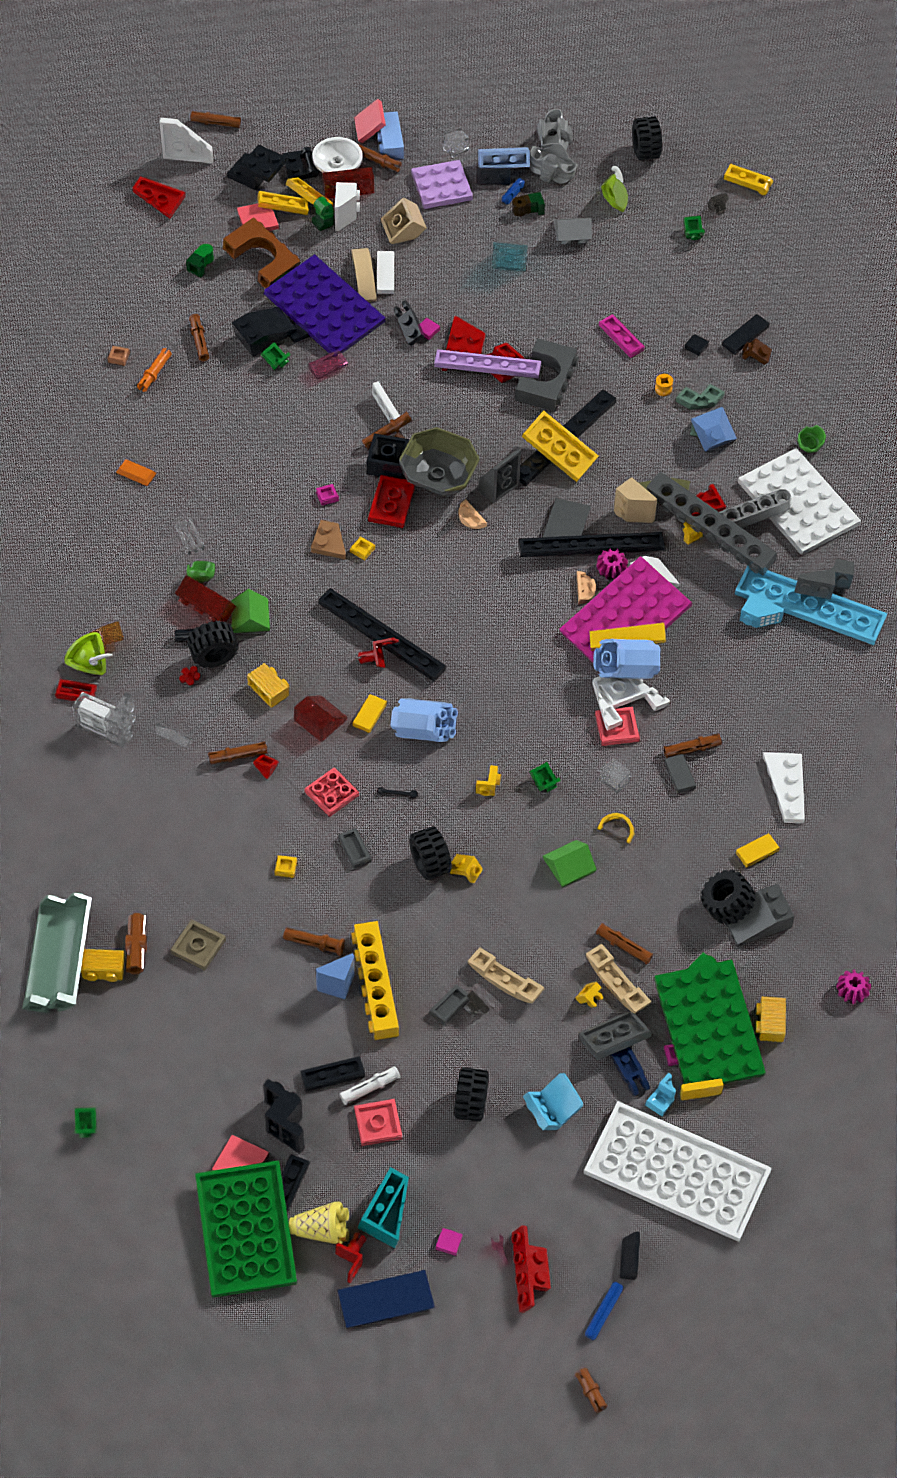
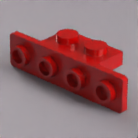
M522 1225L512 1232L511 1240L514 1251L515 1282L518 1292L517 1302L519 1304V1312L525 1313L535 1306L533 1289L548 1291L551 1289L547 1248L529 1245L527 1226Z

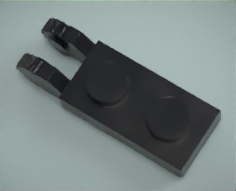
M404 300L402 305L406 313L403 314L397 306L393 310L398 317L397 320L407 343L413 346L425 335L415 312L408 301Z

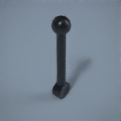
M379 787L377 790L380 795L384 793L406 795L413 799L418 796L416 790L405 792L386 790L383 787Z

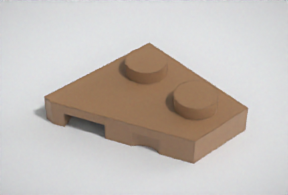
M320 520L311 546L312 553L346 559V552L338 523Z

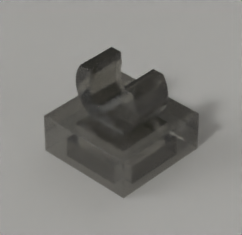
M727 193L711 197L707 204L709 210L716 209L718 215L725 213L724 210L727 209L726 203L729 199Z
M473 990L467 995L472 1002L468 1003L464 1009L472 1017L479 1010L484 1015L490 1010Z

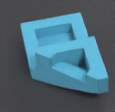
M670 1073L663 1078L658 1088L645 1104V1106L660 1116L667 1112L675 1100L676 1090L673 1088L672 1075Z

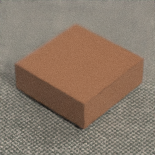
M112 346L108 363L125 366L130 349Z

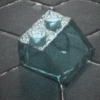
M494 241L492 268L526 271L529 245Z

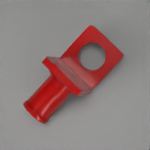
M388 638L374 641L373 650L358 653V657H361L358 659L360 664L376 661L377 667L385 668L382 646L398 643L399 639Z
M357 1232L353 1235L347 1247L337 1243L335 1251L337 1256L353 1263L348 1273V1283L350 1284L362 1266L363 1255L358 1252L367 1240L364 1235L358 1238L360 1233Z

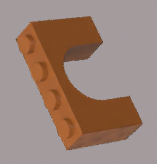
M254 217L223 238L222 249L233 259H236L248 249L256 247L264 248L272 253L275 259L258 272L257 281L265 289L300 265L298 256L288 250L284 243H281L272 232H269Z

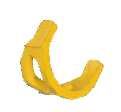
M612 813L602 818L597 828L600 831L606 822L613 819H623L630 827V835L626 843H631L635 833L628 817L624 814Z

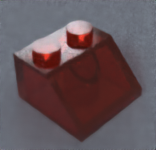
M321 695L306 696L294 707V721L321 742L348 719L344 713Z

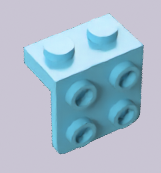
M565 1073L558 1074L540 1092H527L523 1096L527 1108L533 1113L538 1126L542 1130H558L583 1107V1101Z

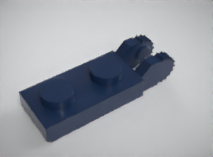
M630 1046L610 1055L633 1096L639 1094L638 1088L633 1081L636 1078L639 1079L645 1091L650 1089L649 1082L644 1075V1070Z

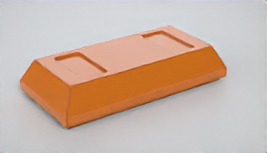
M127 459L116 471L117 474L145 486H148L156 475V472Z

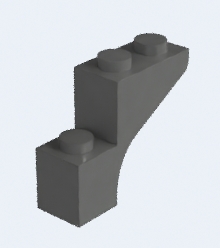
M836 559L831 569L799 574L794 593L831 599L834 587L850 589L854 576V562Z

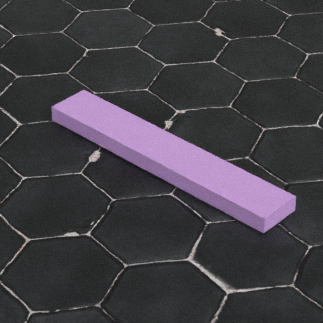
M437 349L434 367L539 379L541 361Z

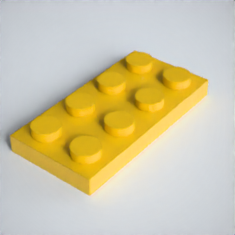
M544 410L521 436L576 482L599 456Z

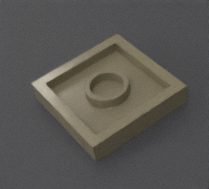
M191 919L170 951L171 954L206 971L225 943L226 936Z

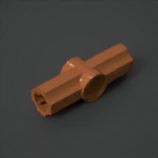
M133 913L128 918V935L125 938L127 953L126 971L131 974L144 972L147 935L146 916L141 913Z

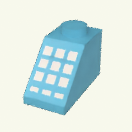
M751 594L741 609L739 621L755 628L780 623L783 619L784 608Z

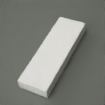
M377 251V294H394V251Z
M379 381L374 382L372 385V395L390 423L391 419L395 420L400 415Z

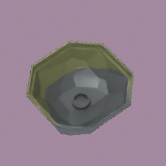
M435 427L412 435L399 459V464L408 483L429 492L447 496L456 494L466 488L480 458L470 439Z

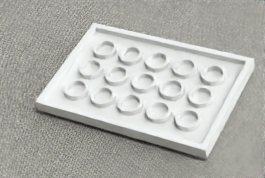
M797 448L738 478V483L752 499L779 489H786L790 492L791 506L789 510L769 517V519L801 555L850 531L861 523L858 516Z

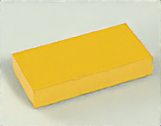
M369 694L354 719L353 726L370 733L385 709L387 701Z
M768 833L736 850V854L747 868L778 852L780 847Z
M722 1079L682 1084L680 1090L681 1101L721 1095L724 1086Z

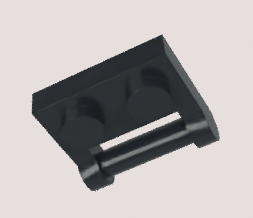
M304 147L299 151L282 153L283 156L287 157V162L284 166L288 179L299 177L303 180L318 176L319 173L314 166L310 147ZM302 158H306L309 168L306 171L303 168Z

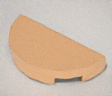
M467 499L461 502L458 514L462 524L472 529L487 527V522Z
M577 571L579 605L592 600L595 595L596 584L595 580L587 576L585 572Z

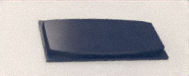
M425 1270L337 1290L346 1329L435 1308Z

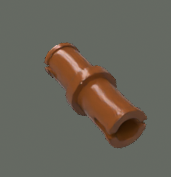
M582 1368L579 1370L581 1374L577 1371L575 1376L583 1388L584 1396L588 1397L595 1413H600L603 1411L602 1407L606 1409L608 1405L599 1392V1385L593 1381L588 1369Z

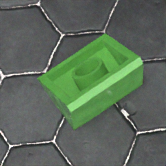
M247 589L231 600L232 630L234 633L270 631L268 598Z
M579 840L572 841L543 855L544 861L562 888L597 870L588 844Z

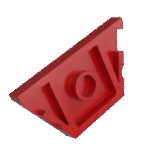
M454 316L446 350L482 354L486 333L461 318ZM442 368V371H448V368Z

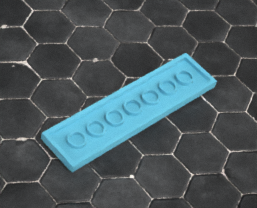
M747 565L735 590V595L748 599L752 594L784 608V613L863 642L875 644L886 620L887 613L832 594L831 599L794 593L796 580L769 570L762 576L760 573L756 574L751 571Z

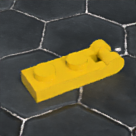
M733 164L729 165L724 174V180L756 190L761 195H766L769 187L773 184L772 178Z

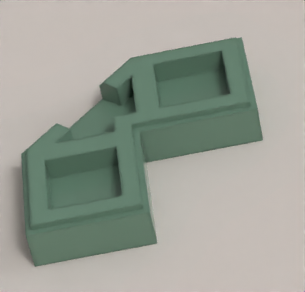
M711 384L701 395L685 387L676 397V402L690 410L715 407L724 397L725 392Z

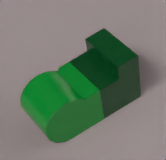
M319 197L313 205L316 209V216L312 217V223L319 231H322L334 225V210L325 197Z
M210 244L200 245L186 260L188 272L200 278L205 274L204 268L214 260L213 247Z

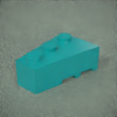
M390 1167L364 1213L358 1229L395 1249L399 1241L409 1177Z

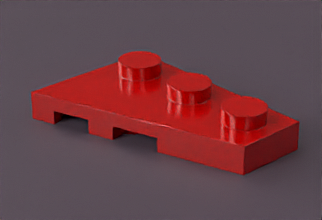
M141 176L133 186V192L169 219H171L186 197L184 191Z

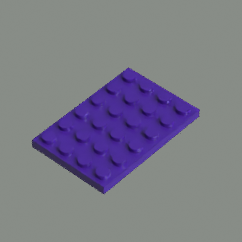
M315 254L264 290V295L304 329L310 337L334 358H337L378 328L386 319Z

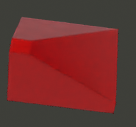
M261 754L253 761V764L266 779L270 778L279 763L278 760Z

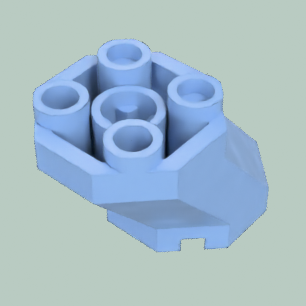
M605 639L600 641L599 644H602L600 648H596L594 651L593 667L601 673L599 674L601 678L650 679L660 672V647L652 640Z
M404 698L398 701L400 705L392 710L391 728L396 730V737L446 742L456 734L455 727L458 710L453 708L451 703Z

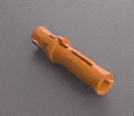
M163 348L150 368L145 370L142 379L137 384L139 390L144 386L142 392H146L151 383L156 381L158 373L172 355L170 350Z

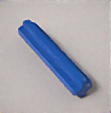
M618 1282L612 1283L585 1331L587 1338L591 1340L596 1339L623 1291V1286Z

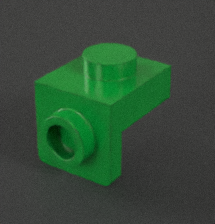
M701 216L684 217L686 239H701L705 233V230L702 228Z
M274 342L260 355L275 370L279 366L283 368L289 362L288 358L291 354L288 352L285 355Z
M548 762L529 771L540 792L544 789L547 792L557 787L556 783L561 781L560 778L556 779Z
M96 1107L75 1108L74 1134H79V1138L92 1137V1133H97Z

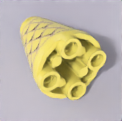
M338 1201L297 1214L289 1219L290 1234L332 1244L348 1242L349 1231L346 1229V1221L349 1220L348 1208H343V1204Z

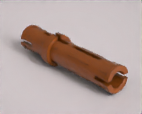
M191 112V122L237 128L241 126V117L210 114V112Z
M358 144L364 158L380 164L383 168L388 167L396 172L400 171L401 168L395 165L402 167V162L390 158L387 154L382 155Z
M192 314L189 316V321L192 327L191 335L194 336L198 352V359L200 361H207L210 356L204 337L205 330L201 325L200 316Z
M406 411L395 420L391 419L390 423L374 433L389 436L394 432H399V429L412 422V419ZM374 433L362 439L367 450L371 446Z
M719 733L706 737L698 736L694 740L664 746L663 751L665 757L669 758L698 750L705 751L706 748L722 745Z
M265 741L236 748L226 747L221 751L208 752L211 765L226 761L229 763L240 758L267 754V746Z
M601 923L598 927L596 934L611 942L610 945L618 946L646 965L651 961L653 953L624 937L622 932H616L604 925V923Z

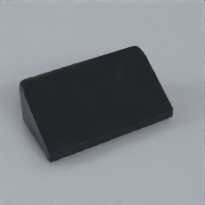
M638 1231L624 1237L622 1240L621 1279L635 1280L637 1278L640 1233Z

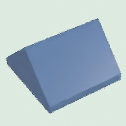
M353 953L316 969V987L319 992L346 999L355 976Z

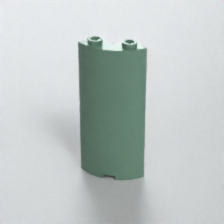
M72 893L66 900H63L55 895H46L40 902L23 1003L24 1010L49 1013V1009L57 1008V1011L60 1012L76 1005L91 897L85 896L83 893Z

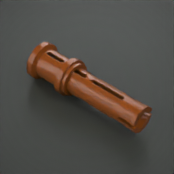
M286 927L283 935L284 940L317 947L321 952L337 953V956L342 955L345 947V939L331 938L327 934L319 936Z

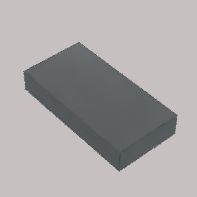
M680 754L665 758L664 763L677 793L696 789L695 781L684 755Z
M356 828L338 834V839L353 869L372 862V858Z
M456 984L429 1010V1014L445 1026L471 1000V995Z

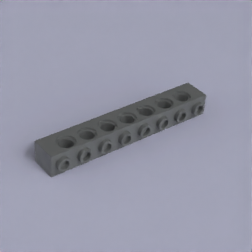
M661 471L647 486V491L657 498V502L667 512H673L682 522L686 521L694 531L703 533L707 540L720 545L724 552H730L738 562L747 564L754 573H760L763 576L777 560V552ZM665 492L671 493V495L664 496L662 494ZM680 502L685 503L684 506H678L677 504ZM694 512H697V513H699L700 515H699V516H692L691 514L694 513ZM711 522V523H714L715 525L709 527V526H707L706 524ZM728 533L729 536L722 537L721 534ZM737 543L744 544L742 547L735 546ZM756 553L759 556L753 558L750 556V554Z

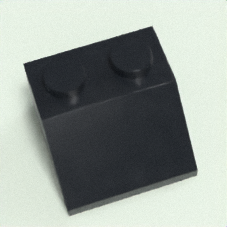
M374 433L366 460L367 474L402 479L403 472L399 459L409 439Z

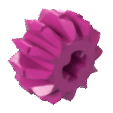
M610 548L608 552L603 550L602 554L598 556L596 567L600 575H605L606 579L612 577L614 580L616 576L618 577L627 569L628 560L625 558L624 553H619L618 549L612 551Z
M855 969L852 970V973L846 970L844 975L839 976L836 988L839 990V997L845 996V1002L851 1000L852 1004H855L857 1000L862 1003L864 998L869 997L871 984L869 983V977H863V971L858 974Z

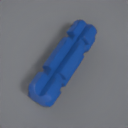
M518 178L502 196V202L506 205L509 204L525 186V181Z

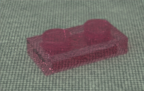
M336 350L309 363L308 368L318 380L348 366V361L339 350Z

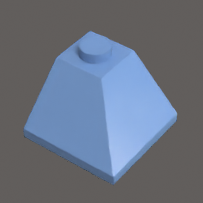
M723 407L691 419L705 452L737 439Z

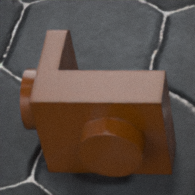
M755 338L750 343L745 344L742 358L746 360L752 356L765 365L769 362L772 349Z

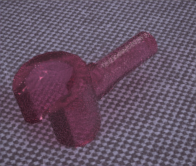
M499 1234L500 1242L498 1243L494 1242L491 1237V1247L499 1253L503 1265L506 1266L508 1261L503 1250L504 1239Z

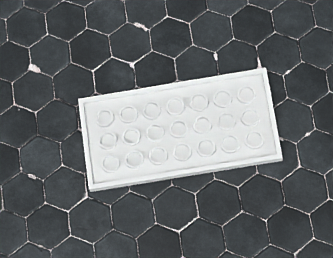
M617 1101L584 1169V1174L739 1242L772 1168Z

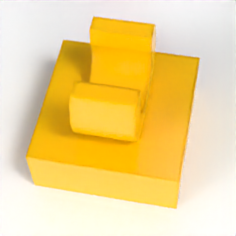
M687 522L683 523L685 526L683 528L684 541L687 545L703 536V533L694 531Z
M597 982L586 984L575 999L580 1004L587 1002L589 1007H596L597 1004L593 1001V998L595 997L597 1000L603 999L602 994L598 992L602 987Z

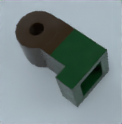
M541 192L515 197L512 201L513 214L518 217L535 212L538 215H544L545 202Z

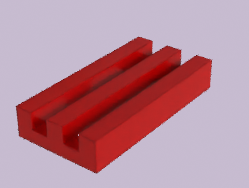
M60 679L55 697L83 702L84 699L93 702L97 685Z

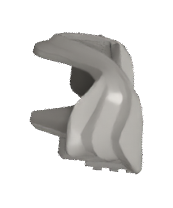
M552 109L547 113L544 120H539L537 128L541 146L548 148L555 143H561L564 145L565 150H567L568 143L573 141V133L567 120H564L561 110ZM551 131L557 132L554 136L548 135Z
M555 143L544 149L536 146L531 148L530 170L535 174L541 175V180L548 183L553 180L559 184H564L575 176L578 164L570 159L564 145L561 143Z

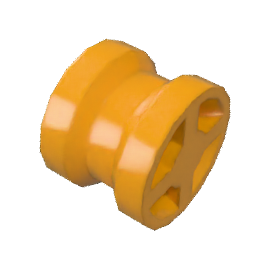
M668 374L658 375L655 392L660 396L670 395L673 378Z

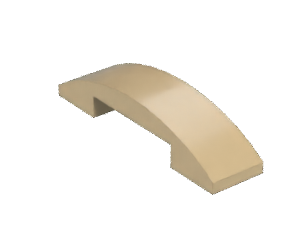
M352 249L351 254L356 274L357 291L366 301L375 302L377 301L369 249Z
M603 944L586 953L588 961L599 978L627 1009L636 1014L651 1004L650 999L639 987L636 988L614 963V957Z
M480 947L468 960V964L483 978L521 1001L533 1004L545 990L543 986L529 977L525 980L496 962L495 956Z

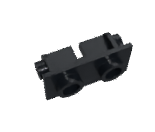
M477 168V184L510 185L511 168Z

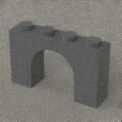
M537 338L532 349L531 360L541 361V365L554 369L558 376L546 382L521 376L515 389V401L556 411L557 406L562 403L563 392L566 393L568 379L571 380L573 377V367L578 365L577 349Z

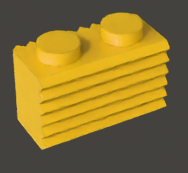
M263 663L251 671V673H248V685L270 708L289 696L288 682L285 679L281 680L273 667L269 668Z
M84 949L81 965L82 978L88 981L104 979L109 982H116L117 980H123L124 951Z
M761 996L760 1003H756V1015H759V1021H756L755 1033H759L760 1041L782 1043L786 1034V998Z

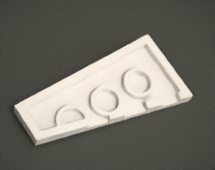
M763 752V759L766 762L767 772L773 783L772 787L774 793H776L784 823H804L802 754Z

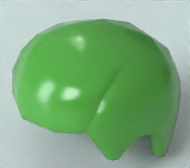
M818 425L814 427L806 426L798 434L797 442L799 447L805 452L814 453L823 447L826 434Z
M195 561L191 568L190 565L187 566V576L197 583L208 582L214 577L215 564L209 561Z

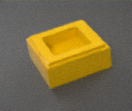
M360 536L350 548V553L365 561L375 550V544Z
M278 855L275 876L294 878L297 857Z

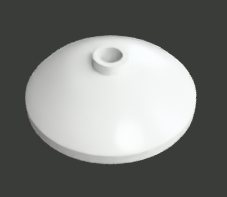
M344 137L327 138L318 143L312 153L313 163L316 168L332 176H343L354 172L361 165L363 157L359 145Z

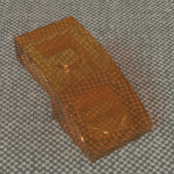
M119 621L92 631L100 634L104 649H106L107 644L124 640Z

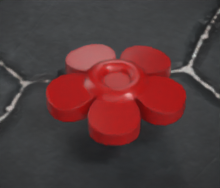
M196 666L190 667V670L185 667L181 670L182 675L179 677L181 683L186 682L190 686L194 684V680L200 679L201 674Z

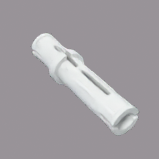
M393 1066L380 1074L376 1073L373 1075L374 1077L339 1093L344 1105H347L378 1088H385L384 1085L400 1078L397 1068Z

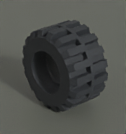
M656 116L635 118L633 121L632 142L638 160L657 159L661 156L662 132Z
M211 621L196 627L187 638V644L193 661L197 666H202V668H214L226 664L238 653L237 650H239L232 627L224 621Z
M435 826L410 835L409 845L413 860L418 871L426 880H431L451 872L452 864L447 844Z
M723 870L722 873H715L714 877L711 876L709 881L705 882L703 885L705 888L701 890L702 896L700 898L703 902L702 905L721 924L729 925L731 922L733 924L737 923L739 919L743 920L746 914H750V909L755 905L753 902L756 901L753 887L740 872H735V870H730L729 872L728 870Z
M462 1067L459 1072L455 1097V1119L475 1122L482 1121L488 1091V1070Z

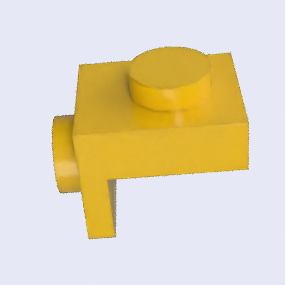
M490 765L488 781H476V794L495 796L496 785L500 786L501 774H498V766Z
M456 854L451 862L450 874L466 876L470 883H475L483 868L475 856Z

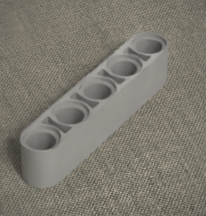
M779 489L720 511V513L728 519L734 518L735 520L732 522L743 528L789 510L791 494L786 489ZM711 522L707 523V526L709 527L714 525V523Z

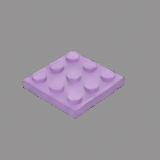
M460 160L411 169V174L424 209L473 200V195Z

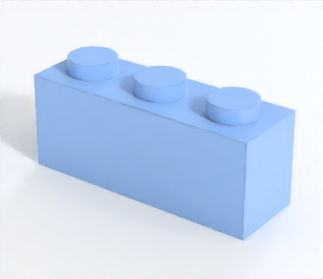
M385 112L386 126L377 132V140L381 142L379 144L380 154H387L394 160L404 159V145L398 112Z
M528 147L478 149L479 168L530 167V150Z

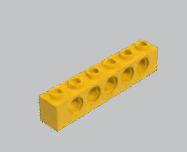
M378 921L355 924L354 932L351 933L352 944L357 946L354 954L356 962H360V967L358 968L359 980L363 979L364 985H361L362 996L367 998V1003H364L366 1015H370L371 1021H368L369 1033L374 1034L375 1040L398 1037L399 1025ZM373 961V962H375V963H374V964H368L367 962ZM371 979H377L378 981H377V982H372V981H370V980H371ZM377 996H378V997H381L382 999L376 1000V999H374V997H377ZM383 1014L385 1017L379 1018L377 1015Z

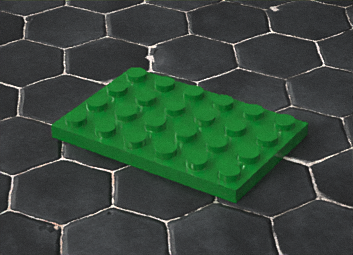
M733 959L654 976L684 1084L722 1079L723 1084L766 1074Z
M279 1160L195 1173L212 1298L296 1285L297 1277Z

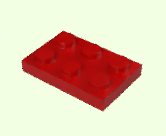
M381 475L368 516V522L404 528L416 486L408 483L405 479Z

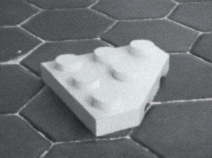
M160 118L163 159L202 163L213 162V149L211 145L178 119Z

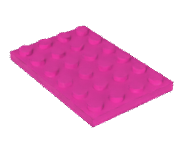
M640 556L559 630L593 662L594 651H591L589 631L664 623L666 630L692 606V602Z

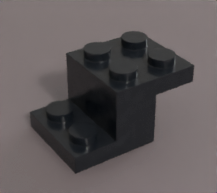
M258 144L250 154L245 152L227 172V178L256 190L263 181L269 183L287 162V157Z
M267 1079L263 1084L264 1102L270 1106L265 1113L266 1132L300 1154L305 1148L304 1130L299 1125L303 1119L302 1100L296 1093H290L285 1090L279 1082Z

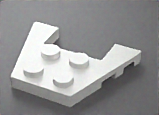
M599 676L594 678L592 682L607 731L622 725L623 720L615 708L643 697L654 711L665 708L670 703L668 698H663L657 694L658 691L655 688H650L644 684L643 679L601 678Z

